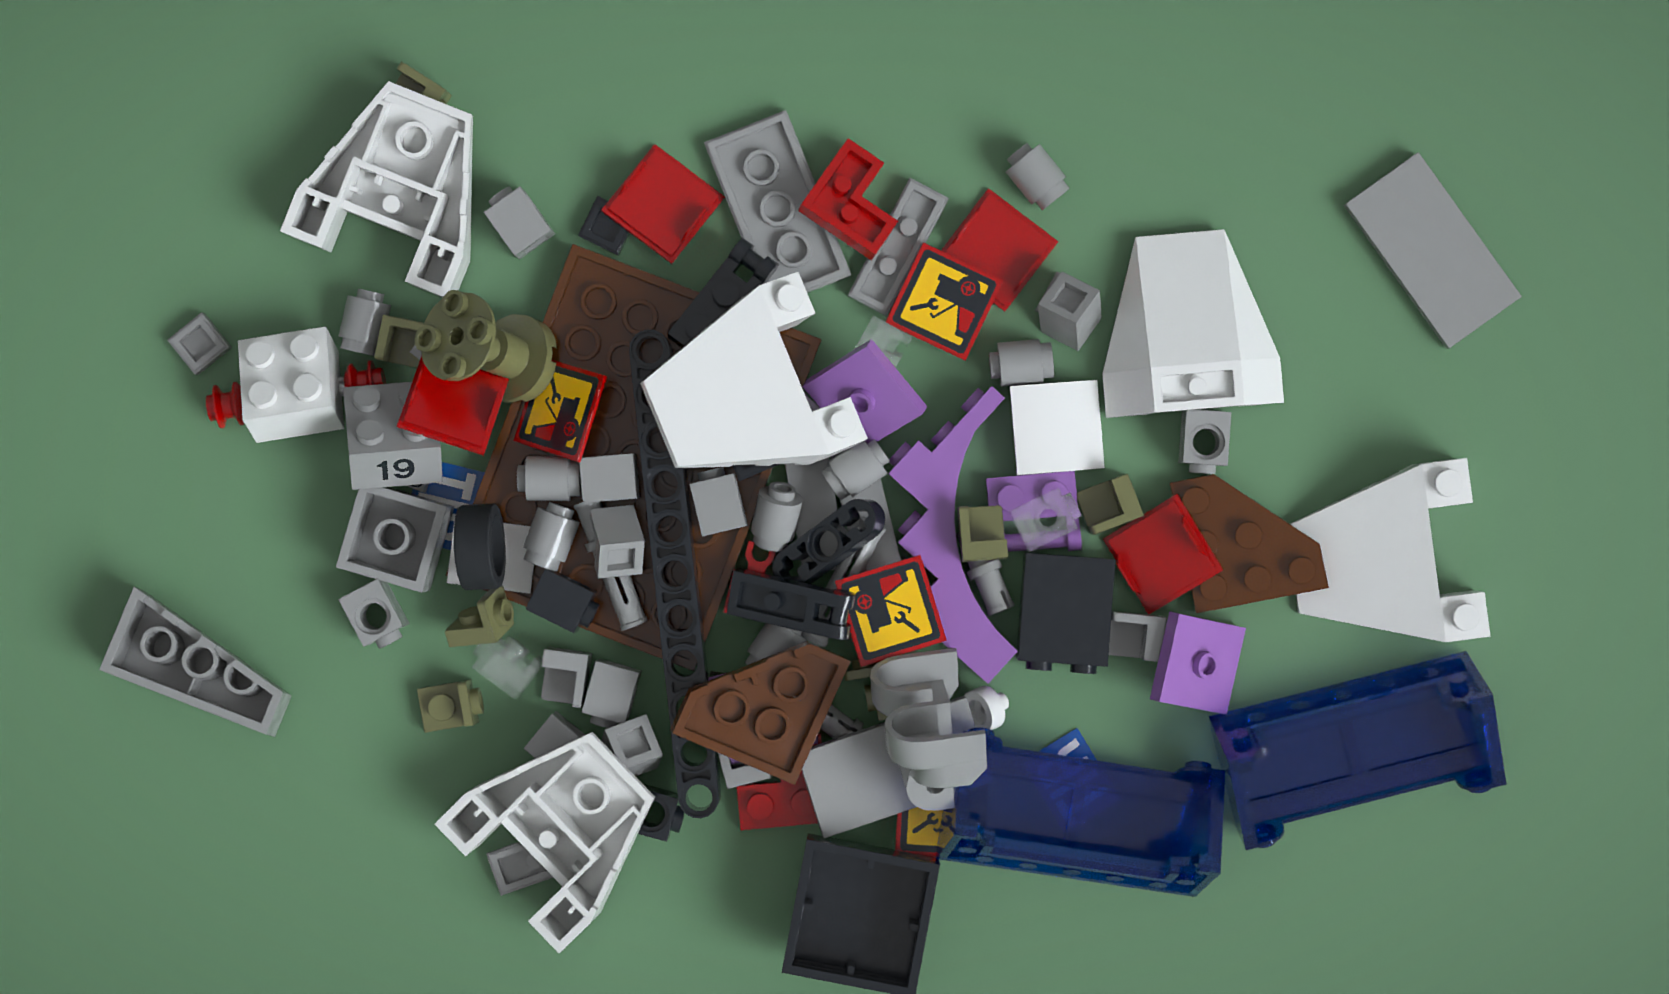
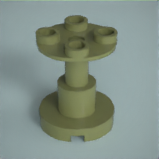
M458 290L448 291L442 300L432 308L424 325L415 334V346L421 351L425 366L434 376L442 380L460 381L473 376L481 369L491 374L508 378L509 381L502 399L506 403H513L519 400L527 402L535 399L546 389L555 373L556 362L551 360L553 355L552 347L557 349L556 339L545 323L530 316L511 314L495 322L494 313L489 304L483 298L473 293H465Z

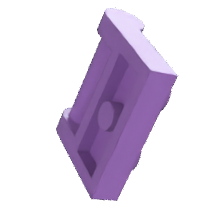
M1075 471L986 478L988 506H1001L1003 521L1064 516L1065 529L1017 534L1004 533V538L1007 539L1008 552L1067 547L1068 551L1082 550Z

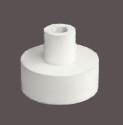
M980 686L964 695L967 698L977 731L985 730V733L1004 723L1005 709L1009 707V700L1004 693H997L989 686Z

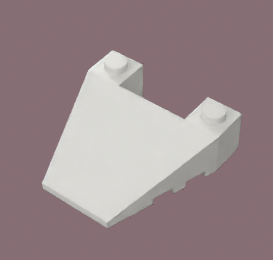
M388 81L352 123L353 127L336 147L333 146L324 156L325 160L308 179L306 178L297 188L280 232L332 252L347 212L421 241L405 282L443 297L448 291L459 290L470 263L473 115Z
M799 272L756 287L640 383L675 468L730 467L732 465L749 464L770 466L772 464L789 463L810 465L843 452L868 439L851 397L812 412L779 332L795 327L815 314Z
M1467 458L1412 464L1346 498L1290 523L1320 543L1329 586L1326 589L1295 594L1298 613L1441 642L1491 637L1485 592L1470 590L1439 594L1428 508L1473 503Z
M591 732L475 786L466 792L435 825L465 856L483 843L501 824L556 879L562 888L528 922L560 953L601 913L655 796Z

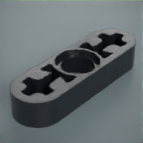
M871 499L850 500L780 551L773 562V575L812 584L882 532L885 525V513L882 507ZM858 511L868 512L869 516L864 521L866 527H854L849 531L843 527L851 526L860 519ZM827 531L832 532L836 536L838 543L836 552L830 557L824 555L820 549V539ZM810 556L813 561L806 562L797 569L799 576H791L789 571L794 567L792 561L805 560Z

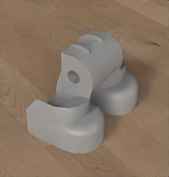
M949 648L897 655L876 663L871 669L870 675L872 702L880 713L887 716L885 719L886 751L891 760L899 765L909 800L916 807L923 810L938 811L955 808L954 797L959 794L961 786L972 785L987 769L985 730L953 734L950 698L959 686L957 649Z

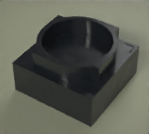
M808 833L781 973L890 994H916L940 869L939 858L832 837L823 838L821 835Z

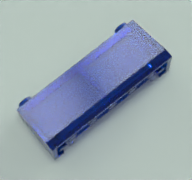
M1467 651L1227 711V715L1220 713L1208 716L1235 825L1245 850L1267 848L1274 845L1284 835L1283 824L1454 780L1460 788L1471 793H1484L1491 788L1507 785L1494 696Z
M987 728L963 730L962 733L985 730L987 769L972 785L956 787L954 794L955 808L945 809L942 813L936 859L1196 897L1221 874L1226 770L1214 769L1211 764L1204 761L1186 762L1185 767L1179 768L1175 772L1005 747L1003 746L1002 739L996 737L993 730Z

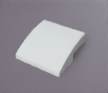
M1097 380L1009 387L1017 475L1105 468Z

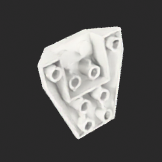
M1224 229L1135 237L1102 372L1106 418L1230 406L1240 407L1284 403L1279 354Z

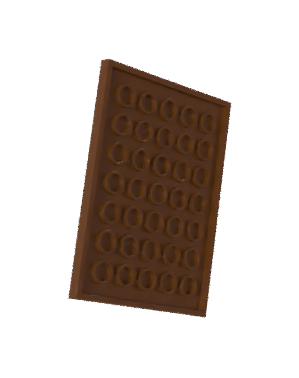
M572 244L543 323L550 328L556 339L557 349L552 347V360L607 376L582 458L631 453L637 455L640 498L601 501L603 508L634 505L645 543L642 574L630 576L648 621L635 627L621 630V624L605 588L602 578L598 579L594 567V555L592 552L588 553L585 547L588 540L577 510L574 508V505L584 502L582 496H571L570 501H527L525 492H518L517 468L518 465H525L527 456H558L513 441L525 401L519 400L511 403L473 504L495 503L500 509L503 523L531 526L537 507L547 509L549 502L574 510L572 519L580 523L566 562H560L557 571L598 591L593 601L600 604L589 628L582 625L580 628L663 659L629 347L633 337L640 331L647 329L656 330L670 341L673 355L682 348L668 338V332L700 292ZM789 328L779 333L799 382L803 386L822 339L794 328ZM653 338L645 340L639 348L641 359L645 363H653L659 360L663 354L662 343L658 339ZM644 394L645 402H646L647 405L649 406L648 401H647V399H646V396H645V394ZM659 428L654 429L649 436L650 447L658 453L667 451L668 449ZM733 466L724 467L725 475L736 474ZM720 467L686 468L705 643L753 521L759 490L766 486L773 468L742 481H739L736 475L748 526L703 537L690 484L699 482L697 473ZM664 471L656 476L654 488L658 495L670 497L677 490L678 482L673 473ZM667 516L662 519L659 524L661 537L669 542H674L680 538L683 527L679 519L674 516ZM674 560L667 563L664 568L665 580L673 586H680L685 583L688 575L685 565ZM534 564L531 593L505 590L507 599L527 607L546 568ZM615 577L623 601L626 604L627 599L619 578ZM677 605L671 608L668 619L673 628L686 630L691 626L693 617L688 608ZM688 650L678 651L673 659L674 664L695 671L698 663L696 656Z

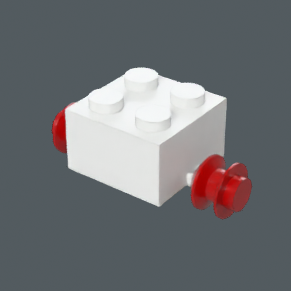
M319 327L238 340L240 384L233 382L231 391L224 393L218 385H213L212 394L206 395V409L210 421H217L221 429L225 428L227 419L235 418L239 425L245 424L256 443L344 429L343 387L387 383L383 368H376L372 360L368 361L367 368L363 371H358L353 363H350L344 373V378L340 377L338 349L327 328Z

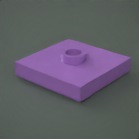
M872 339L808 378L802 386L820 408L851 397L868 438L865 440L867 444L874 439L876 441L881 440L921 416L927 408V405Z
M1169 611L1150 699L1227 715L1246 628Z

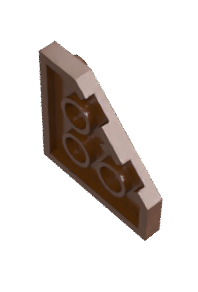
M1215 474L1170 483L1172 496L1179 495L1223 568L1222 572L1191 589L1196 614L1329 588L1320 543Z
M808 641L689 688L670 731L677 736L795 785L851 661Z

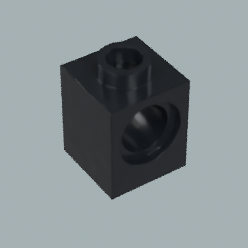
M545 569L526 610L572 633H576L581 625L589 628L600 606L599 603L593 601L598 591L558 571Z
M643 784L655 796L653 801H657L663 806L665 816L658 823H650L644 820L638 834L667 842L671 831L680 832L685 812L679 805L678 793Z

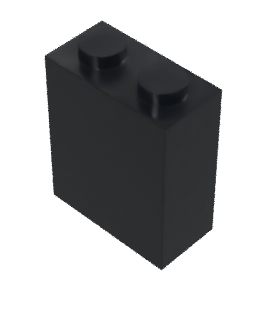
M1024 552L1016 658L1019 661H1026L1025 669L1052 671L1053 663L1070 664V672L1096 674L1097 666L1108 667L1115 559Z

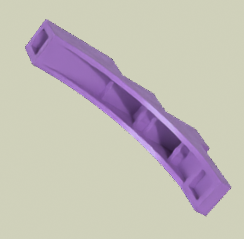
M992 386L985 393L980 388L975 390L961 406L966 415L956 426L948 420L931 439L937 445L932 452L919 440L913 447L905 441L889 459V463L894 467L889 472V475L927 509L922 516L915 510L899 527L898 531L904 536L898 543L913 557L921 555L924 567L937 577L930 584L947 639V641L942 643L948 649L956 648L957 657L987 684L1017 653V649L995 629L981 610L970 590L958 553L954 519L958 477L967 448L977 428L1005 399Z

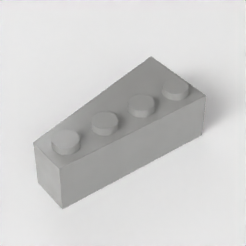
M133 587L99 669L274 737L292 696L150 594L136 587Z

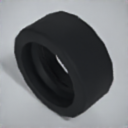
M495 503L461 505L457 509L454 523V557L457 576L464 590L498 589L503 584L506 566L505 532L500 509Z

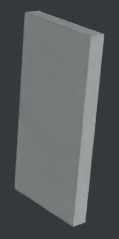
M786 110L704 142L741 238L754 245L753 251L764 259L769 256L779 264L768 282L799 272L807 293L851 276L837 237L798 211L800 205L814 187L815 182Z
M1419 152L1343 205L1446 349L1451 348L1522 297Z
M961 696L950 700L953 734L977 731L967 698ZM885 722L812 746L801 770L823 838L916 808L908 798L899 765L894 763L887 754ZM988 765L987 769L972 785L961 786L959 793L992 782Z

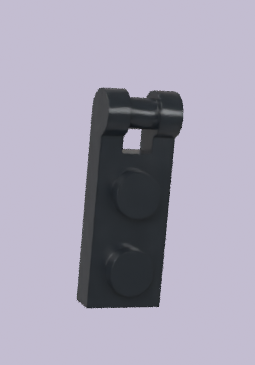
M741 238L727 259L670 329L668 338L683 348L738 300L759 285L767 283L779 264L769 256L764 259L753 251L754 245ZM741 265H744L754 273L747 283L735 274Z
M738 568L733 571L727 614L827 638L847 640L849 639L851 624L847 623L849 609L854 608L856 594L847 590L829 589ZM820 604L831 607L828 620L818 617Z

